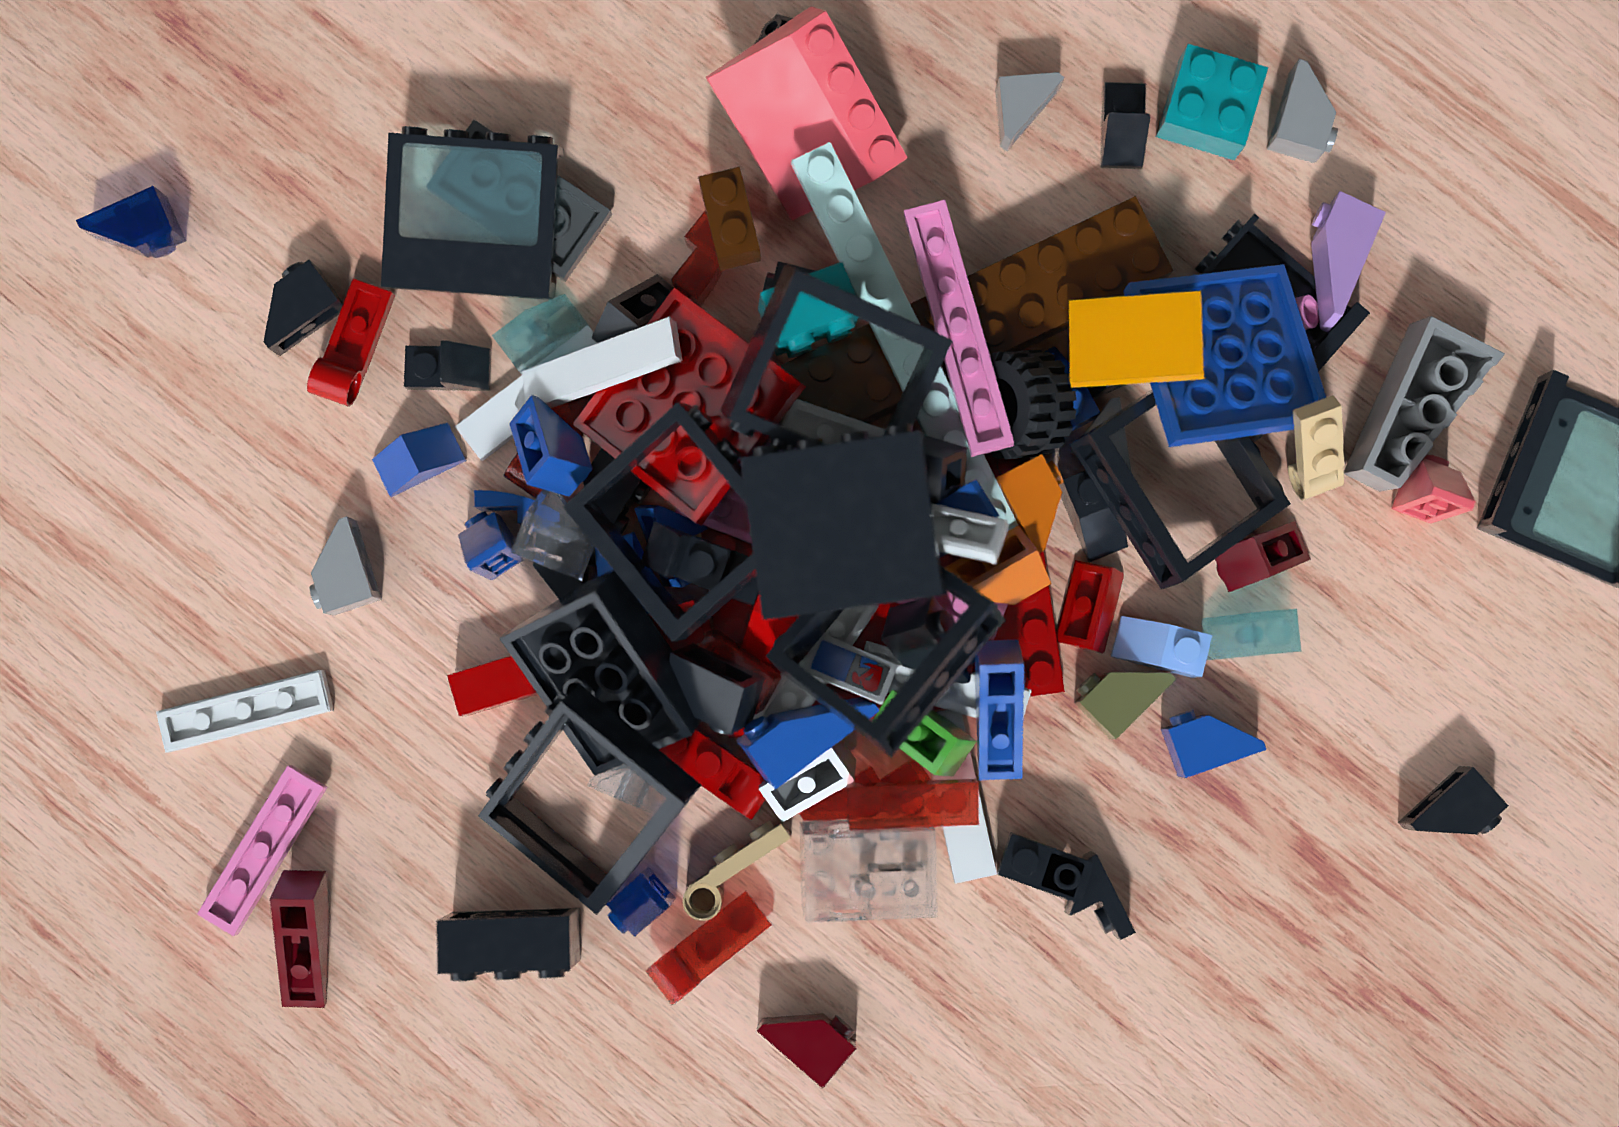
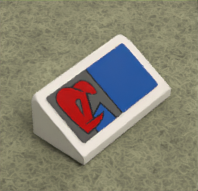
M823 634L812 647L803 668L815 678L883 705L898 665Z

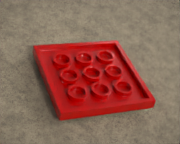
M673 288L647 325L667 317L673 319L677 324L683 361L597 391L573 425L616 459L677 402L689 404L692 407L697 404L703 413L709 415L714 424L710 426V429L720 440L724 437L728 439L739 451L741 458L753 456L752 449L761 447L769 436L755 431L753 437H750L730 428L731 420L720 411L749 347V343L677 289ZM770 360L747 410L779 423L806 387ZM681 426L631 470L638 478L700 526H702L731 487Z

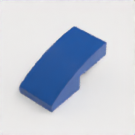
M474 490L475 508L481 512L517 511V523L523 527H538V523L565 526L564 516L533 499L507 492Z

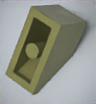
M1109 672L1103 673L1100 677L1093 673L1077 689L1081 696L1074 704L1109 739H1117L1176 678L1171 673Z

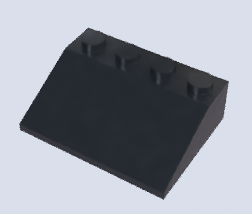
M614 569L584 583L499 638L546 707L555 700L560 692L567 696L581 684L658 749L691 736L702 722V720L694 717L670 665L669 657L673 651L639 600ZM571 719L563 729L594 776L624 764Z

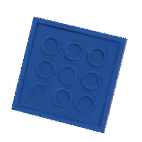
M1285 265L1132 282L1123 290L1125 296L1201 291L1204 379L1150 383L1169 447L1294 430L1293 410L1327 398Z

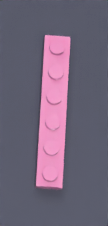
M946 200L904 210L905 223L935 330L937 333L953 340L944 358L970 455L974 457L1012 447L1014 445L1013 436Z

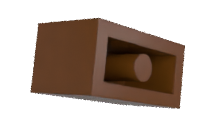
M740 166L698 176L720 271L760 262V247Z

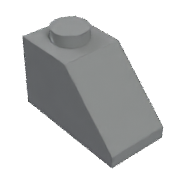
M1299 59L1289 72L1267 150L1315 163L1324 152L1332 150L1338 128L1332 127L1336 111L1308 61Z
M347 516L338 519L311 571L314 584L309 586L316 608H322L324 614L333 616L382 600L357 521Z
M841 740L779 788L774 789L764 780L759 785V790L781 822H784L854 782L856 759L844 741Z

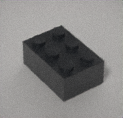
M580 908L451 912L436 920L437 974H450V981L476 980L477 975L494 972V979L496 980L521 978V973H526L527 971H538V978L564 977L565 972L570 971L581 960Z

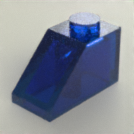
M154 186L76 220L79 228L92 237L147 258L167 256L176 250V245L186 241L167 196Z
M648 866L606 904L611 910L607 916L621 933L625 934L629 930L635 937L665 912L676 900V897Z

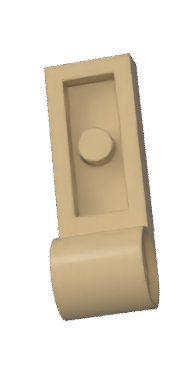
M1332 395L1293 410L1297 463L1288 466V475L1296 495L1302 501L1344 485L1342 405Z
M769 820L749 833L753 841L738 850L735 844H732L712 857L716 865L711 867L708 873L691 883L684 893L683 907L685 912L691 918L698 921H706L713 918L723 904L724 896L720 884L791 839V835L783 822L774 827ZM698 888L709 889L715 896L714 907L706 911L697 909L692 903L693 891Z

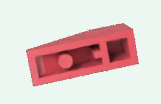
M1426 455L1402 487L1398 489L1392 510L1431 524L1472 511L1476 501L1460 471L1449 468V461L1441 457Z

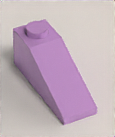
M1339 191L1330 204L1325 202L1321 204L1312 222V225L1317 227L1311 247L1320 329L1327 333L1344 314L1386 213L1342 191Z

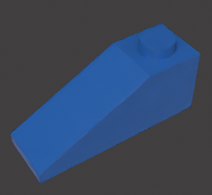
M484 511L475 515L464 524L467 529L458 534L465 564L469 570L489 580H494L527 559L502 517L495 512L488 515Z
M991 640L975 656L979 780L1022 779L1024 661L1019 640Z
M864 697L846 699L848 703L869 719L880 711L876 704ZM820 704L773 713L767 717L760 716L744 728L743 732L745 734L739 737L737 742L763 779L774 789H777L855 729Z

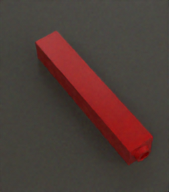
M692 600L679 604V606L686 613L696 602ZM648 614L673 652L692 643L697 645L708 643L705 633L712 632L709 619L685 640L672 642L653 617ZM512 656L447 675L458 716L467 717L538 695Z

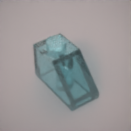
M563 294L523 311L494 333L492 337L522 374V371L535 366L580 332L588 323L568 297Z
M1297 609L1252 612L1201 619L1202 633L1212 635L1206 660L1301 652Z

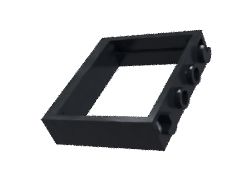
M785 264L720 409L731 420L729 427L750 437H753L755 431L770 436L768 443L770 445H779V449L782 451L794 450L797 441L814 439L747 410L800 292L924 347L887 426L911 424L913 427L953 340Z
M1150 390L1069 445L1160 589L1183 583L1291 503L1284 494L1281 483L1273 476L1262 459L1258 446L1251 441L1249 436L1215 441L1257 509L1186 560L1109 438L1156 406L1153 391Z
M677 402L563 506L672 642L688 638L757 577L753 553L685 613L651 570L640 562L641 558L596 504L604 494L681 426L747 505L742 466L738 462L741 454L728 439L724 437L720 440L710 429V426L714 424L709 415L704 414L697 404L692 407L681 402Z
M941 565V575L945 578L946 591L967 604L968 607L873 721L798 665L844 609L800 615L785 633L777 637L772 649L766 655L784 676L891 758L1005 621L992 600Z
M579 684L567 696L560 692L555 700L547 706L544 712L550 717L545 723L539 721L524 738L523 741L529 746L524 752L519 749L506 763L503 770L508 775L504 780L499 777L486 791V796L490 800L478 816L597 915L616 894L702 785ZM570 719L666 798L608 874L603 872L514 797Z

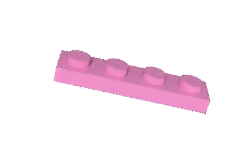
M292 765L287 766L197 915L232 936L238 935L328 787Z

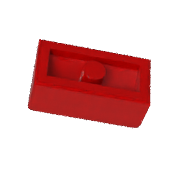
M1075 560L1056 634L1058 643L1104 654L1124 574L1113 567Z

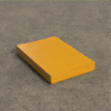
M1201 291L1070 300L1069 349L1071 387L1204 379Z

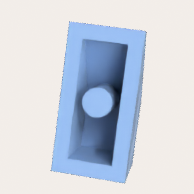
M1121 616L1111 657L1190 678L1202 677L1212 635L1171 624Z

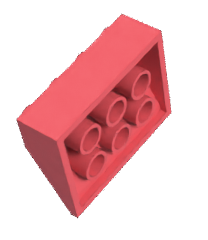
M812 6L705 77L791 220L813 211L793 170L792 160L831 142L853 189L856 190L875 181L908 158L825 10Z

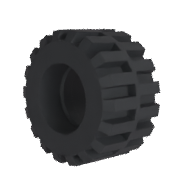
M1042 350L991 353L990 359L1014 445L989 453L994 458L1005 460L1054 453L1056 448H1061L1064 445V436H1070L1073 429L1071 420L1076 418V409H1073V401H1076V392L1071 389L1070 374L1064 373L1065 365L1061 360H1055V356L1052 353L1042 352Z

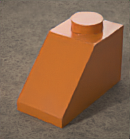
M1042 454L996 478L1018 525L1036 547L1039 554L1046 548L1062 495L1059 485L1063 483V478L1052 460L1046 462Z
M1019 525L1007 531L996 564L962 557L944 567L994 603L1015 605L1051 584L1038 550Z

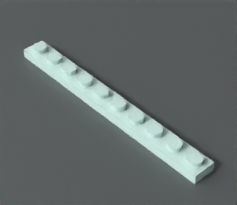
M831 142L792 160L793 170L838 261H843L856 296L919 324ZM869 323L904 392L924 347ZM940 367L916 418L924 435L967 447L965 485L977 479L1000 515L997 518L1008 520L1009 531L1018 526V523L984 454L971 457L953 391Z

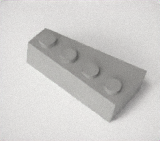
M1433 316L1411 323L1345 467L1344 474L1379 492L1401 488L1434 446V440L1444 428L1449 427L1458 415L1456 412L1470 395L1477 391L1484 382L1482 380L1491 367L1498 364L1505 353Z

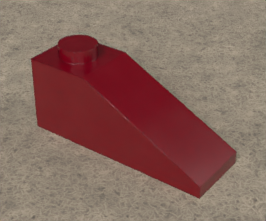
M283 870L270 897L282 1007L325 1008L327 1003L330 908L326 871Z

